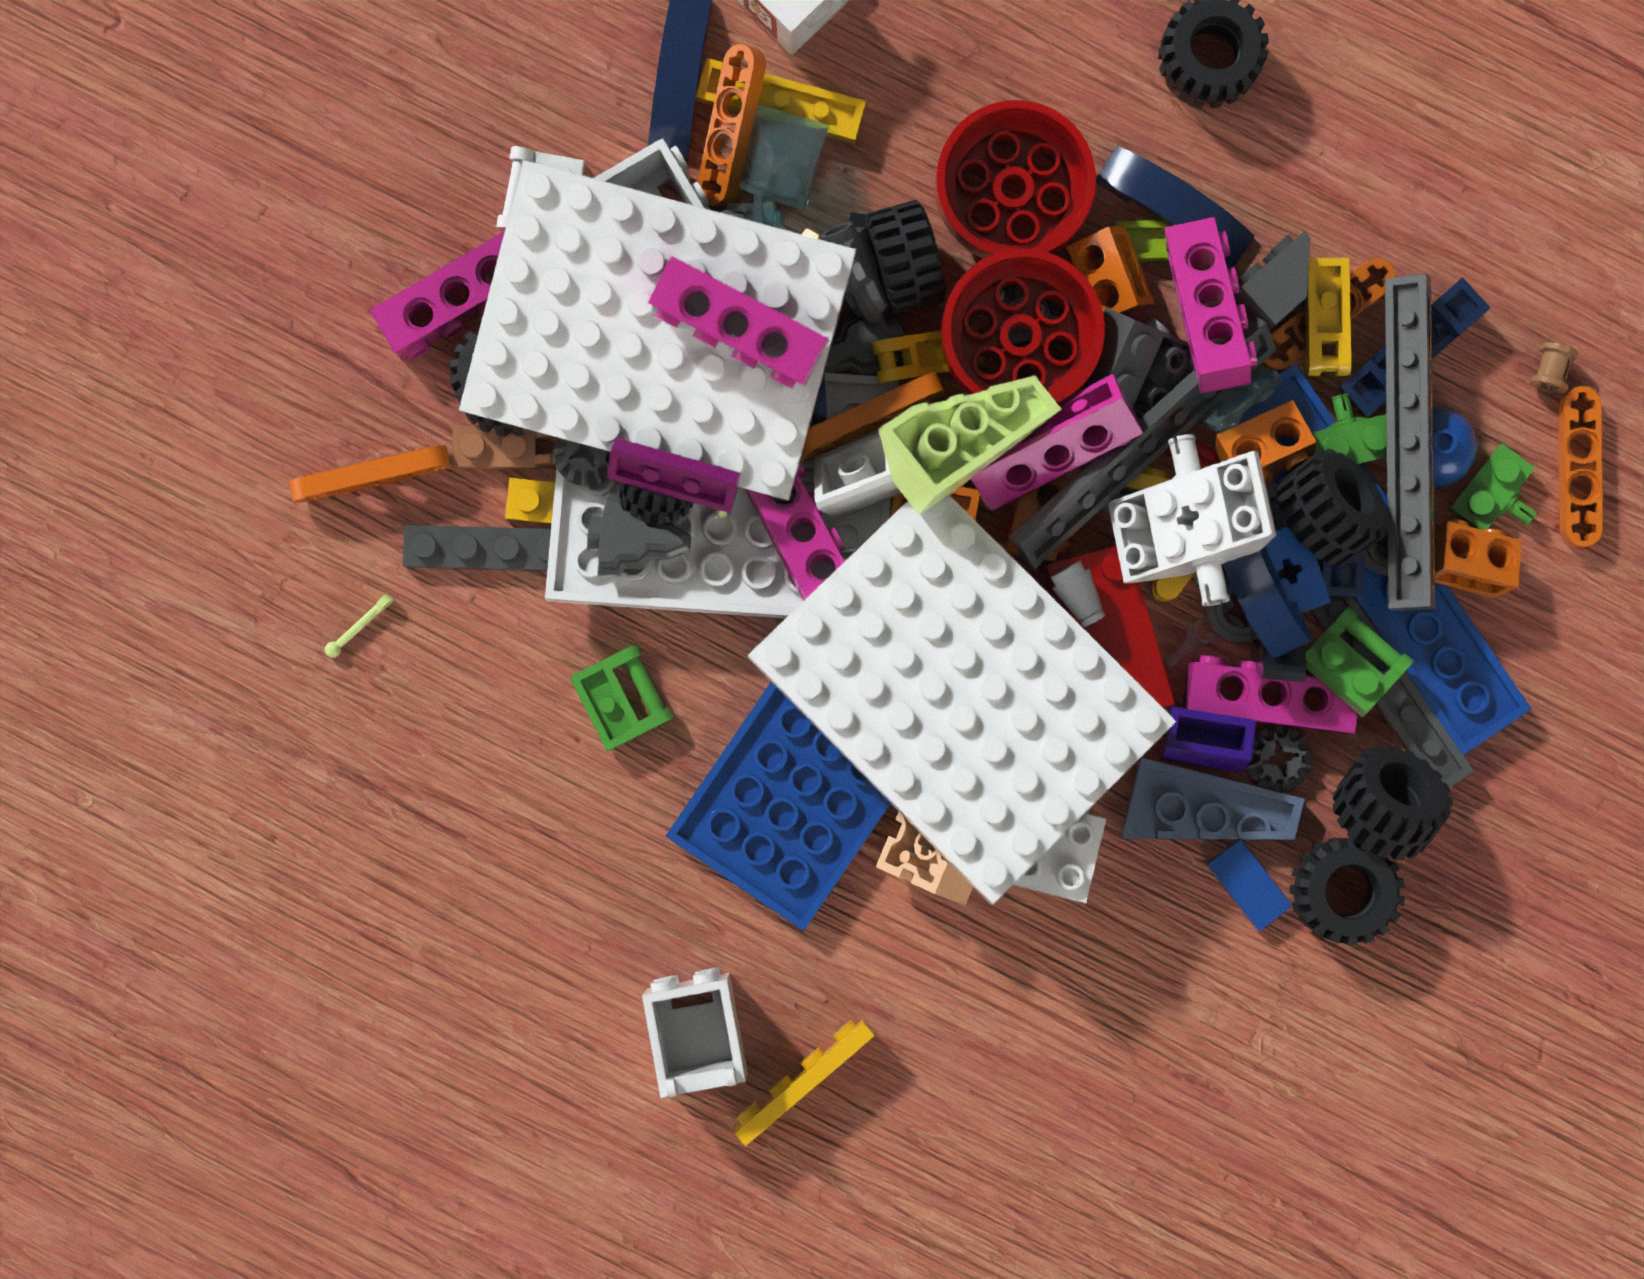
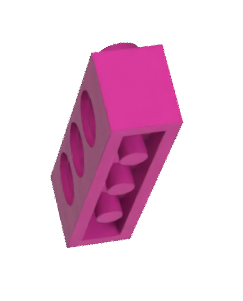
M1215 217L1165 227L1167 256L1200 394L1250 384L1251 367L1258 365L1253 341L1245 342L1243 330L1248 329V320L1244 304L1236 305L1233 294L1239 292L1236 270L1234 267L1227 269L1225 257L1230 256L1226 231L1218 232ZM1199 265H1208L1211 267L1210 269L1205 271H1199L1194 269ZM1208 301L1220 303L1216 307H1206L1203 304ZM1220 337L1230 340L1222 345L1211 342Z
M505 231L369 310L392 350L401 360L407 356L409 360L420 357L430 350L431 346L429 343L441 336L448 339L461 333L467 327L465 322L477 315L483 318L491 285L485 283V275L488 270L496 267ZM457 288H466L469 290L467 302L461 306L451 305L449 303L451 293ZM421 309L433 310L431 323L425 327L415 326V314Z
M671 256L648 301L649 304L657 308L654 316L676 328L680 321L696 328L693 334L694 338L716 348L719 341L734 348L731 355L732 358L753 369L758 361L773 369L769 376L770 378L793 389L796 381L806 386L829 342V339L822 334ZM697 293L706 294L710 301L708 312L701 317L691 316L687 307L689 299ZM742 313L748 319V330L741 337H731L726 331V322L731 315ZM775 333L784 335L788 344L786 352L778 358L769 357L764 350V343L767 337Z
M1114 374L1058 403L1061 408L1059 413L971 478L991 511L1015 501L1018 497L1041 485L1051 483L1057 477L1078 466L1086 465L1094 458L1118 446H1123L1133 438L1143 434L1135 411Z
M799 462L792 488L795 499L790 504L779 505L774 502L771 495L745 488L744 490L800 597L805 601L826 580L814 577L810 571L811 567L817 562L824 561L831 564L834 571H836L844 563L840 552L844 551L845 548L836 529L833 527L827 530L820 516L824 512L819 510L815 504V491L808 493L801 480L806 477V474ZM798 525H807L814 530L815 535L810 541L799 542L792 537L791 532Z
M1200 655L1199 662L1188 663L1183 709L1256 720V723L1341 734H1355L1358 713L1318 678L1307 677L1308 669H1306L1305 682L1262 678L1255 665L1256 662L1241 661V668L1224 666L1225 658ZM1226 677L1235 679L1239 685V694L1233 701L1225 699L1220 692V684ZM1268 682L1277 685L1281 693L1279 702L1274 706L1266 704L1262 698V689ZM1309 688L1316 689L1322 697L1321 706L1316 711L1309 710L1303 701L1304 694Z

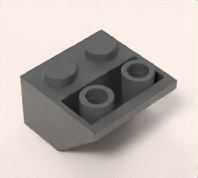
M1305 231L1295 240L1290 235H1287L1262 260L1266 264L1263 268L1257 262L1238 279L1239 292L1234 295L1236 305L1244 304L1248 321L1255 315L1266 322L1270 331L1307 297L1310 237Z
M1106 307L1103 314L1105 336L1101 356L1094 371L1080 389L1083 390L1114 374L1135 413L1143 416L1179 384L1191 358L1189 344L1187 341Z

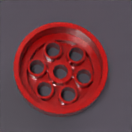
M1024 100L996 102L976 110L962 120L949 135L943 146L935 177L936 202L945 226L964 248L983 259L995 253L1011 249H1035L1051 254L1060 251L1081 229L1092 206L1096 189L1094 159L1085 138L1077 127L1056 110L1040 103ZM997 143H1006L1011 146L1014 155L1008 159L998 158L993 153L992 147ZM1036 155H1046L1051 159L1053 168L1047 171H1040L1034 167L1031 159ZM970 170L977 171L983 176L984 183L978 187H970L964 183L962 175ZM1008 182L1017 183L1022 188L1023 195L1017 199H1010L1003 194L1001 187ZM1047 194H1054L1061 199L1063 207L1057 211H1050L1043 206L1041 198ZM977 210H985L992 215L994 222L990 226L980 227L972 221L971 215ZM1016 222H1025L1032 228L1033 235L1027 239H1019L1012 233L1011 226Z
M1035 249L1005 250L990 255L972 266L953 288L946 303L941 323V346L945 362L954 380L968 395L986 391L991 386L1017 380V372L1027 368L1036 372L1040 383L1057 404L1075 394L1090 377L1101 356L1105 336V322L1101 303L1086 277L1076 267L1061 257ZM1007 287L1015 288L1020 292L1022 302L1017 306H1008L1002 302L1000 291ZM1048 300L1056 302L1061 308V317L1054 320L1045 318L1040 311V304ZM974 315H983L990 321L991 329L987 333L977 334L970 329L968 319ZM1014 328L1026 330L1030 335V344L1025 347L1014 346L1008 338V332ZM1054 341L1065 343L1070 350V357L1064 361L1055 360L1049 354L1048 345ZM984 355L994 357L999 363V371L993 375L981 373L977 367V359Z

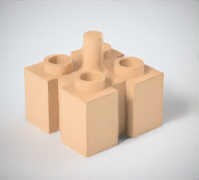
M898 812L896 821L902 823L896 839L888 836L876 867L931 893L966 905L973 886Z

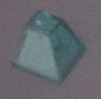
M758 104L739 188L763 199L804 210L810 200L829 124Z

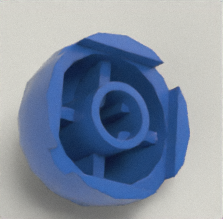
M1433 406L1434 489H1439L1452 485L1466 475L1475 461L1478 444L1475 430L1465 416L1452 408Z

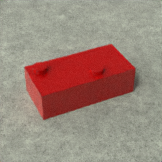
M1117 546L1046 565L1043 568V573L1050 596L1162 708L1174 705V699L1140 582L1124 583ZM1081 561L1085 570L1090 568L1102 609L1106 615L1084 628L1081 622L1077 620L1052 590L1055 585L1051 579L1053 575Z

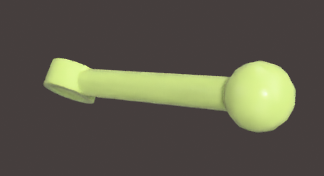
M389 593L384 595L370 611L336 642H329L325 646L326 655L331 658L339 656L341 647L394 601Z

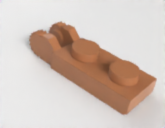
M452 425V467L456 469H537V466L553 467L556 466L554 454L537 455V441L556 442L558 437L523 428L524 434L515 436L513 430H507L505 437L497 436L494 428L487 433L482 431L479 426Z

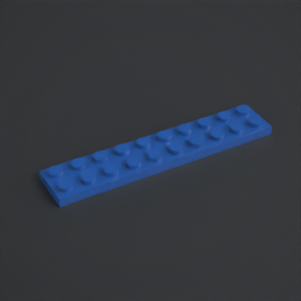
M1296 364L1225 411L1235 427L1293 400L1311 432L1326 429L1335 423V420ZM1280 436L1275 439L1280 445L1285 447L1293 446L1297 443L1290 436ZM1364 463L1358 464L1377 486L1387 506V496ZM1288 470L1274 475L1273 478L1279 486V482L1290 473ZM1388 533L1377 541L1378 545L1385 547L1386 560L1388 556ZM1365 565L1363 597H1354V599L1381 638L1399 654L1403 655L1406 653L1414 660L1413 664L1405 671L1463 755L1531 710L1519 689L1448 586L1435 583V609L1392 611L1388 609V576H1382L1369 570Z

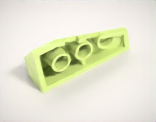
M1032 376L991 386L986 391L966 396L964 394L951 396L946 401L930 405L927 402L914 405L879 429V435L894 484L915 511L921 515L1059 413L1061 408L1037 377Z

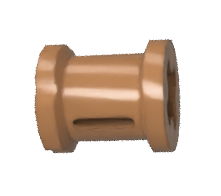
M1544 342L1540 348L1543 356L1538 373L1532 376L1530 384L1542 391L1565 394L1569 387L1566 379L1572 361L1577 359L1579 352L1570 346L1560 343Z

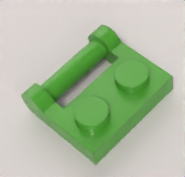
M1349 606L1306 652V669L1363 718L1413 664L1414 660L1406 653L1403 655L1399 654L1358 618L1359 612L1352 606ZM1347 630L1390 667L1389 671L1383 675L1339 636Z
M634 644L569 677L607 752L675 718L670 707H664L640 659L643 654L638 644ZM620 666H626L650 716L640 721L614 672V669Z

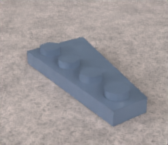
M1140 757L1120 839L1295 840L1305 799Z

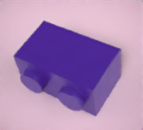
M1171 707L1169 715L1176 722L1164 733L1160 760L1244 773L1251 761L1256 720Z

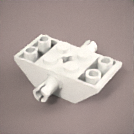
M1195 435L1177 436L1178 442H1176V438L1168 440L1176 473L1172 480L1108 502L1123 581L1130 584L1185 576L1196 572L1202 597V606L1221 604L1220 600L1223 603L1230 600L1227 594L1222 564L1259 552L1276 536L1259 454L1257 451H1251L1201 469Z

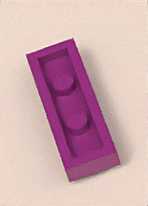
M615 438L610 452L607 479L731 513L736 499L740 472Z

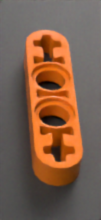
M736 44L730 47L723 60L697 181L710 203L708 206L727 207L736 200L739 192L766 68L764 54L755 46ZM742 59L749 61L747 69L740 67ZM736 81L745 83V87H736ZM738 94L742 101V109L736 117H733L730 114L729 103L732 97ZM726 136H729L733 142V150L729 157L724 158L721 155L720 144ZM717 166H727V170H718ZM715 182L722 186L720 194L714 190Z
M1372 258L1350 273V281L1353 280L1355 284L1354 286L1350 283V297L1353 300V309L1350 312L1351 320L1385 294V278L1396 277L1393 266L1387 260ZM1367 269L1373 273L1380 270L1384 275L1380 280L1383 287L1381 288L1378 284H1373L1361 294L1360 290L1356 287L1370 276ZM1305 308L1271 334L1275 347L1281 346L1291 337L1296 344L1284 353L1283 358L1286 362L1283 363L1279 358L1272 361L1269 357L1260 365L1266 371L1272 373L1282 372L1306 355V338L1299 331V323L1305 318ZM1289 330L1291 337L1284 333V331ZM1297 345L1302 347L1303 350L1299 351Z
M932 372L810 427L800 462L813 459L815 456L826 453L876 430L914 405L926 402L929 405L937 401L946 393L937 373Z
M1579 386L1563 394L1558 406L1559 531L1564 543L1576 549L1592 546L1598 542L1603 531L1602 404L1600 396L1595 390L1590 387ZM1581 396V401L1589 405V409L1581 414V425L1590 423V428L1581 427L1571 430L1570 424L1574 425L1579 422L1578 409L1571 408V402ZM1583 436L1589 441L1591 449L1586 458H1577L1571 452L1570 442L1573 437ZM1575 477H1583L1591 485V493L1585 500L1577 499L1571 493L1570 485ZM1590 505L1591 511L1582 513V523L1584 526H1590V534L1583 535L1582 540H1580L1579 533L1572 532V525L1580 522V511L1572 513L1571 507L1579 508Z
M432 446L295 478L289 481V487L293 503H306L440 472L451 468V462L447 446Z

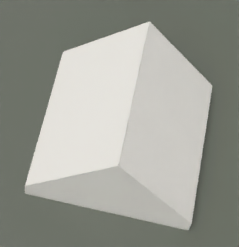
M879 433L814 457L815 504L819 510L833 518L902 494L892 480Z

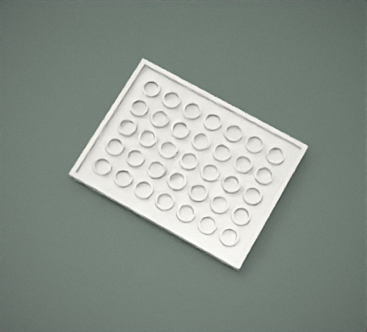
M523 160L459 411L611 452L615 438L639 443L740 472L738 487L789 500L852 270L856 249ZM671 256L827 337L829 342L806 386L796 381L793 389L770 378L769 376L773 369L758 361L753 369L732 358L731 355L734 348L719 341L716 348L694 338L693 334L696 328L680 321L676 328L655 317L654 314L657 308L649 304L648 301ZM697 293L689 299L687 307L690 315L701 317L708 312L710 301L706 294ZM742 313L731 315L726 322V331L734 338L743 336L749 327L748 319ZM775 333L767 337L764 343V350L769 357L778 358L786 352L788 344L785 336Z
M825 373L827 420L897 388L898 381L879 385L877 376ZM812 419L809 428L816 425ZM880 428L873 430L863 436H860L850 442H847L839 447L866 438L873 434L879 433ZM580 444V453L575 455V458L584 457L587 462L591 463L592 467H595L593 452L599 448ZM813 458L800 462L806 474V477L801 480L808 493L815 491ZM558 469L556 470L545 591L546 602L784 619L803 602L744 488L741 487L737 489L731 513L726 512L727 516L719 519L715 509L696 503L693 504L692 508H689V513L685 517L679 514L678 521L673 522V524L692 536L690 552L669 560L651 559L641 569H625L620 577H599L597 574L598 551L587 550L589 521L591 516L602 517L607 493L618 494L620 482L608 479L599 485L584 487L569 482L559 473ZM791 492L789 500L772 496V499L779 505H788L795 499V494ZM891 498L837 518H833L826 513L820 515L827 530L834 527L839 534L845 548L844 551L840 552L844 562L889 520ZM669 517L665 518V522L671 523ZM798 525L792 530L791 535L799 542H807L814 537L815 532L807 525ZM824 561L815 563L810 569L812 575L818 579H827L835 572L832 565Z
M950 495L921 515L907 501L748 654L750 661L991 905L1176 722Z

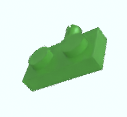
M1349 393L1331 397L1337 422L1331 424L1326 429L1311 432L1316 440L1314 454L1322 449L1325 451L1332 449L1337 453L1340 452L1346 455L1356 464L1387 457L1386 414L1372 418L1354 417Z
M1501 443L1448 511L1460 520L1468 522L1470 527L1481 530L1488 529L1494 520L1506 511L1527 526L1538 512L1532 510L1517 497L1520 494L1522 484L1535 467Z

